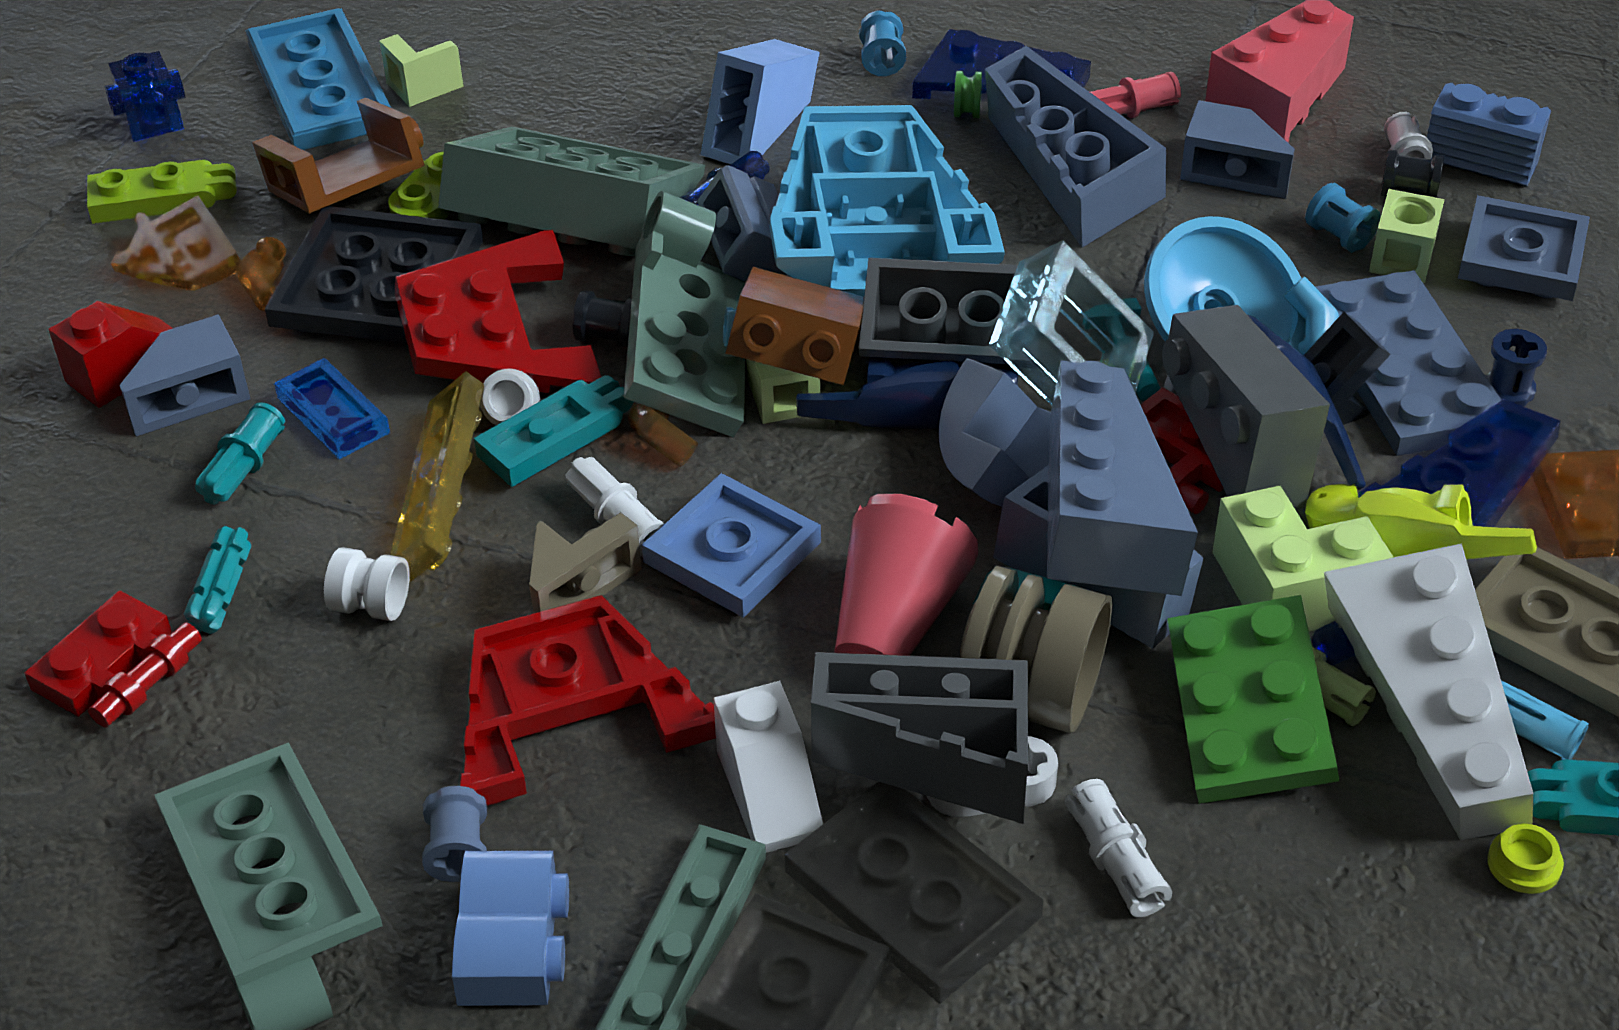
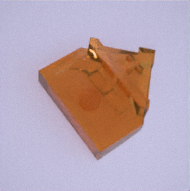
M198 195L151 222L145 213H137L134 220L139 228L126 251H117L110 263L115 272L161 285L192 291L214 284L245 268L237 252Z

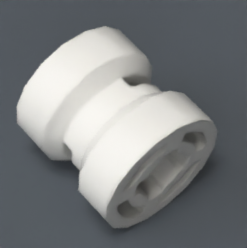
M345 547L338 548L333 553L325 574L324 600L326 607L331 611L348 614L353 613L357 609H366L372 618L388 621L396 620L402 612L408 594L410 581L408 562L403 557L381 555L376 560L367 558L362 550Z

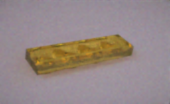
M466 371L431 399L428 404L390 555L403 557L408 562L409 583L425 570L433 571L445 561L452 547V539L449 538L452 521L462 504L463 497L459 494L462 478L473 456L472 452L469 451L473 432L478 427L482 418L479 406L484 384Z

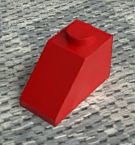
M96 301L88 307L76 311L70 317L48 330L65 382L100 408L122 395L120 389L122 381L160 333L173 328L158 317Z

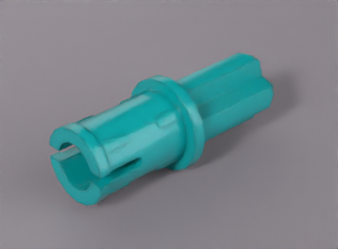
M263 402L254 404L233 433L225 434L218 441V453L195 482V489L204 496L205 502L216 505L219 501H227L249 472L255 473L262 467L264 461L262 455L275 438L285 429V418L275 407Z

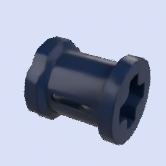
M1503 330L1493 338L1491 354L1494 357L1491 371L1485 376L1506 408H1521L1535 398L1536 383L1533 378L1536 368L1541 366L1546 359L1547 345L1542 338L1527 330ZM1512 346H1515L1514 351L1510 350ZM1513 386L1518 387L1517 391H1512Z

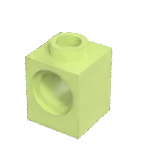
M1388 189L1377 229L1369 272L1388 275L1395 272L1415 270L1421 281L1425 283L1445 199Z

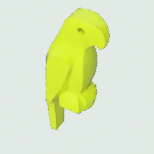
M1333 484L1318 488L1312 492L1306 503L1305 513L1310 528L1368 516L1393 557L1461 543L1466 560L1533 554L1537 549L1532 529L1472 526L1470 499L1463 485H1444L1441 490L1433 494L1406 488H1382L1375 491H1366L1359 497L1356 486Z

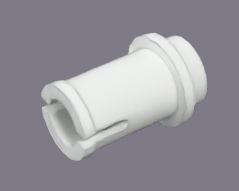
M1398 112L1387 119L1384 125V132L1391 144L1390 149L1397 150L1398 154L1424 159L1432 158V144L1425 135L1421 134L1419 123L1415 116L1411 118L1409 112Z

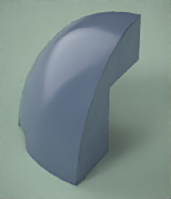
M966 358L951 383L941 411L939 442L942 457L947 468L970 491L990 503L1003 507L1006 495L1049 465V420L1051 412L1037 407L1005 372Z

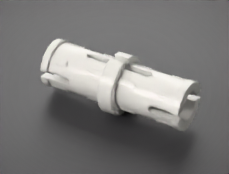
M1090 779L1075 786L1072 792L1077 796L1081 804L1078 803L1073 795H1067L1065 805L1087 836L1086 838L1090 843L1089 855L1097 868L1102 871L1106 869L1133 916L1146 917L1162 909L1165 905L1156 892L1160 894L1163 900L1169 901L1172 897V890L1150 860L1145 850L1147 840L1138 825L1134 823L1130 825L1124 818L1103 780Z

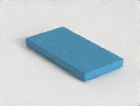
M342 8L245 30L248 45L292 145L305 150L367 135L357 104L358 100L365 97L391 108Z

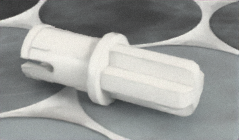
M582 457L576 458L572 462V468L565 474L566 482L594 509V518L600 525L620 512L637 524L640 556H643L642 544L659 530L664 523L658 520L637 500V491L632 485L619 483L593 457L586 459Z

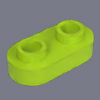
M444 152L431 155L424 161L425 166L414 170L391 194L388 201L391 214L445 220L453 212L438 208Z

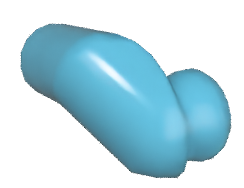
M1305 276L1283 295L1306 320V337L1298 343V351L1303 355L1339 317L1336 308Z

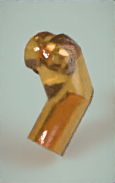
M273 237L260 238L256 244V249L251 250L242 259L237 270L239 283L255 306L262 311H265V307L277 288L274 281L282 272L284 267L282 260L287 253L285 245Z
M634 404L628 415L630 427L651 447L679 467H682L694 454L698 442L668 421L669 414L642 404Z

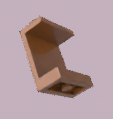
M365 97L358 100L357 104L369 139L368 141L318 161H314L312 154L273 135L256 140L252 144L268 191L302 210L312 213L425 166L420 151L424 144L421 130L416 121L409 115Z
M753 267L739 298L726 354L844 385L860 326L864 297Z

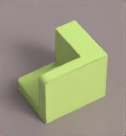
M398 34L379 41L386 83L409 107L463 87L459 51L452 41L441 43L417 53Z

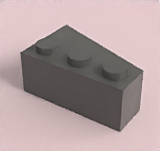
M1239 305L1173 314L1169 337L1164 342L1162 348L1163 366L1227 496L1281 485L1295 509L1305 508L1328 416L1329 402Z

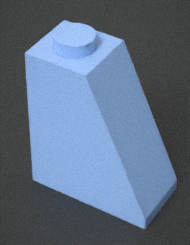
M776 39L718 52L701 155L744 169L751 168L802 112L804 107L810 103L820 52Z

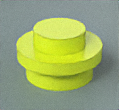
M1526 823L1513 825L1496 836L1491 843L1487 858L1489 868L1499 882L1512 890L1528 894L1542 893L1554 887L1560 879L1564 866L1560 847L1555 837L1542 827Z

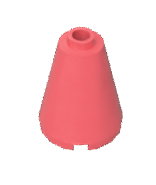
M877 494L869 498L866 507L862 508L860 505L856 510L851 525L835 653L910 656L975 564L978 556V543L967 524L956 517L953 526L934 516L938 505L925 499L904 494Z

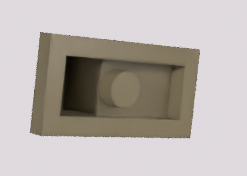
M620 512L599 527L589 530L578 541L570 544L544 522H537L529 582L533 613L599 595L603 596L642 570L638 525Z

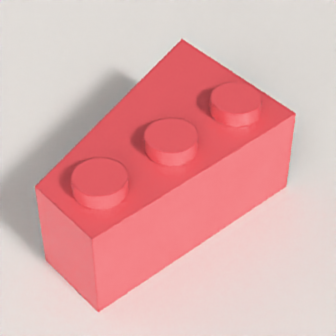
M1306 0L1211 53L1205 101L1251 109L1283 139L1289 142L1291 131L1297 123L1303 124L1308 117L1310 106L1316 99H1322L1345 69L1354 16L1335 7L1328 0Z

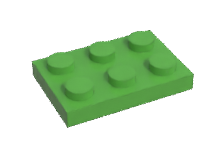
M1301 595L1167 618L1199 804L1339 781L1338 767Z

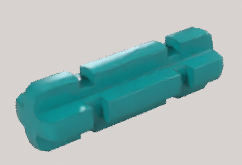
M223 526L215 533L210 546L212 550L208 552L193 589L195 594L190 597L184 611V617L198 632L203 631L213 634L221 628L226 615L224 609L231 602L243 570L241 565L245 563L251 549V543L247 540L248 532L241 527L232 529Z

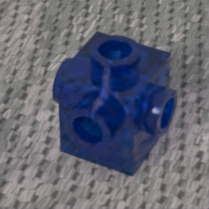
M160 51L134 53L126 56L123 60L108 63L113 84L104 86L113 116L122 114L133 142L184 129L177 100L186 98L182 80L177 68L167 69Z

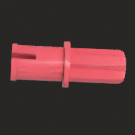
M1170 71L1145 79L1133 80L1130 77H1125L1120 80L1118 86L1091 91L1090 93L1120 115L1127 114L1132 119L1138 117L1140 112L1148 109L1178 104V98L1181 97V87L1177 76Z

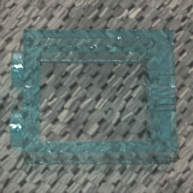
M1063 240L1020 261L989 346L1052 406L1061 360L1078 363L1085 361L1053 329L1060 311L1102 352L1101 363L1109 367L1125 369L1136 393L1141 374L1147 364L1146 358L1154 332Z

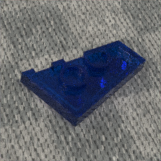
M949 29L913 80L912 98L931 99V91L955 92L956 71H963L966 77L974 76L975 72H982L981 94L987 93L985 69L1020 50L1025 45L1017 41H1001L979 36L969 30L957 31ZM1029 47L1083 88L1085 87L1090 78L1091 61L1073 57L1066 52H1050Z
M1502 399L1451 432L1448 436L1447 444L1425 458L1417 454L1401 465L1399 475L1382 486L1377 482L1372 483L1361 490L1358 496L1361 497L1366 491H1375L1382 488H1406L1433 494L1441 490L1444 485H1463L1470 499L1472 526L1495 527L1558 439L1561 420Z

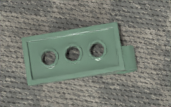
M660 191L648 210L641 238L636 245L624 398L734 437L744 422L745 359L726 354L727 346H724L723 325L726 307L737 309L745 283L743 280L723 273L722 269L700 261L710 243L715 227L716 213ZM686 329L691 331L694 335L686 332ZM684 367L690 370L693 374L684 371Z
M289 742L154 794L164 823L221 950L226 968L238 993L251 1029L305 1030L332 1018L333 1012L328 996L311 956L383 925L373 901ZM249 815L257 816V818L248 823L232 825L242 817ZM269 858L279 859L278 862L269 867L261 869L252 868L262 860ZM304 903L300 908L291 913L283 915L273 914L278 908L286 904Z

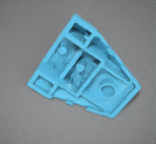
M912 105L804 107L791 149L790 161L786 172H784L776 206L773 207L769 224L776 266L788 276L864 297L868 258L999 264L1004 259L1005 251L994 212L986 202L979 204L968 190L969 179L961 169L954 171L943 157V145Z

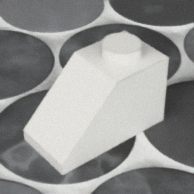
M777 681L714 697L717 753L750 839L764 843L766 845V853L823 838L824 826L802 732L781 682Z

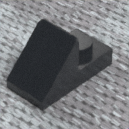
M1343 312L1304 356L1314 365L1343 425L1364 418L1370 413L1354 393L1391 354L1355 318Z

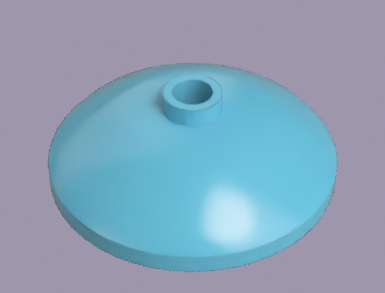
M1200 217L1181 223L1173 228L1153 250L1145 271L1144 293L1150 317L1164 341L1168 340L1173 314L1239 305L1247 315L1257 318L1277 336L1297 350L1298 343L1303 341L1305 337L1306 320L1283 297L1301 279V276L1283 249L1260 230L1231 218Z

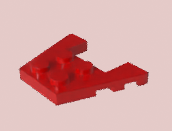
M544 230L396 276L395 297L415 374L483 384L496 371L516 369L529 375L536 383L539 392L549 393L550 385L567 387L578 380H584L590 384L601 378L591 345L532 350L529 345L511 284L562 280L564 261L553 230Z
M602 595L474 630L469 685L470 711L464 740L465 767L464 773H461L460 786L470 787L477 794L484 796L487 806L527 794L525 777L511 740L530 734L544 732L551 728L600 714H607L614 710L643 702L647 706L666 753L716 739L714 704L710 701L705 705L691 691L690 681L676 667L667 668L651 652V643Z

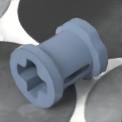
M448 786L428 795L424 801L423 816L424 821L430 825V842L425 846L422 853V863L424 870L430 876L441 881L460 882L465 851H487L486 846L480 841V825L484 823L487 816V803L484 796L477 794L470 787Z

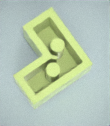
M1281 485L1224 497L1220 500L1212 552L1241 604L1245 605L1301 595L1309 632L1338 625L1328 607L1324 572L1394 558L1368 516L1307 529Z

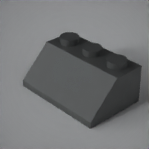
M868 258L859 356L964 362L966 358H969L979 363L1039 366L1044 266Z

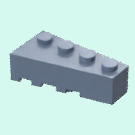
M1025 46L985 69L988 117L1082 248L1166 197V147L1029 47Z
M1061 360L1049 420L1047 579L1182 596L1198 532L1125 369L1109 367L1098 361L1078 363Z

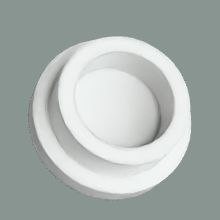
M502 369L494 372L485 380L480 390L479 402L485 417L491 423L498 425L540 402V394L536 383L526 373L516 369Z

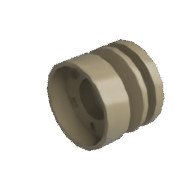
M995 566L988 575L978 599L969 614L962 637L960 658L1027 660L1028 721L1068 733L1076 732L1089 705L1099 675L1110 629L1112 597L1064 584L1050 609L1045 610L1043 577L1028 575L1019 588L1017 570Z

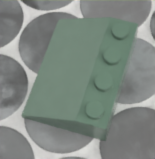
M511 126L444 144L438 208L458 212L457 219L463 222L488 224L490 219L507 222V230L511 232L530 235L540 232V229L553 230L555 233H558L557 240L563 243L588 245L590 240L608 243V251L612 253L635 256L636 245L641 238L646 215L657 194L663 191L688 201L704 176L705 165Z

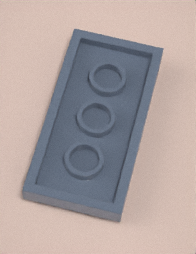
M1415 270L1316 286L1320 293L1336 308L1339 316L1346 312L1355 318L1391 354L1357 392L1396 456L1509 436L1514 418Z

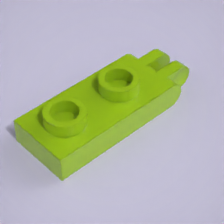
M207 160L181 163L169 161L151 167L128 170L109 169L102 173L87 175V208L91 222L95 224L210 208L214 205L215 201L230 199L236 195L235 168L228 163L212 165Z

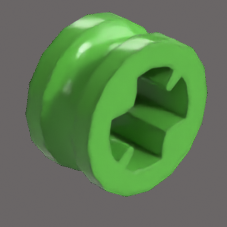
M956 71L954 117H961L962 113L969 112L973 115V118H980L982 72H975L974 76L966 77L963 71Z

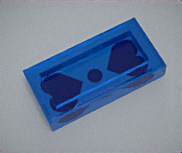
M325 358L274 383L277 398L338 459L390 433L388 418Z

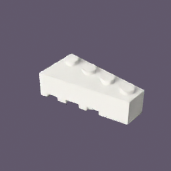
M1462 543L1324 572L1328 607L1339 628L1344 630L1354 648L1357 660L1367 677L1370 676L1384 700L1390 718L1398 732H1402L1416 756L1417 765L1459 839L1465 840L1502 833L1507 828L1516 824H1532L1534 793Z

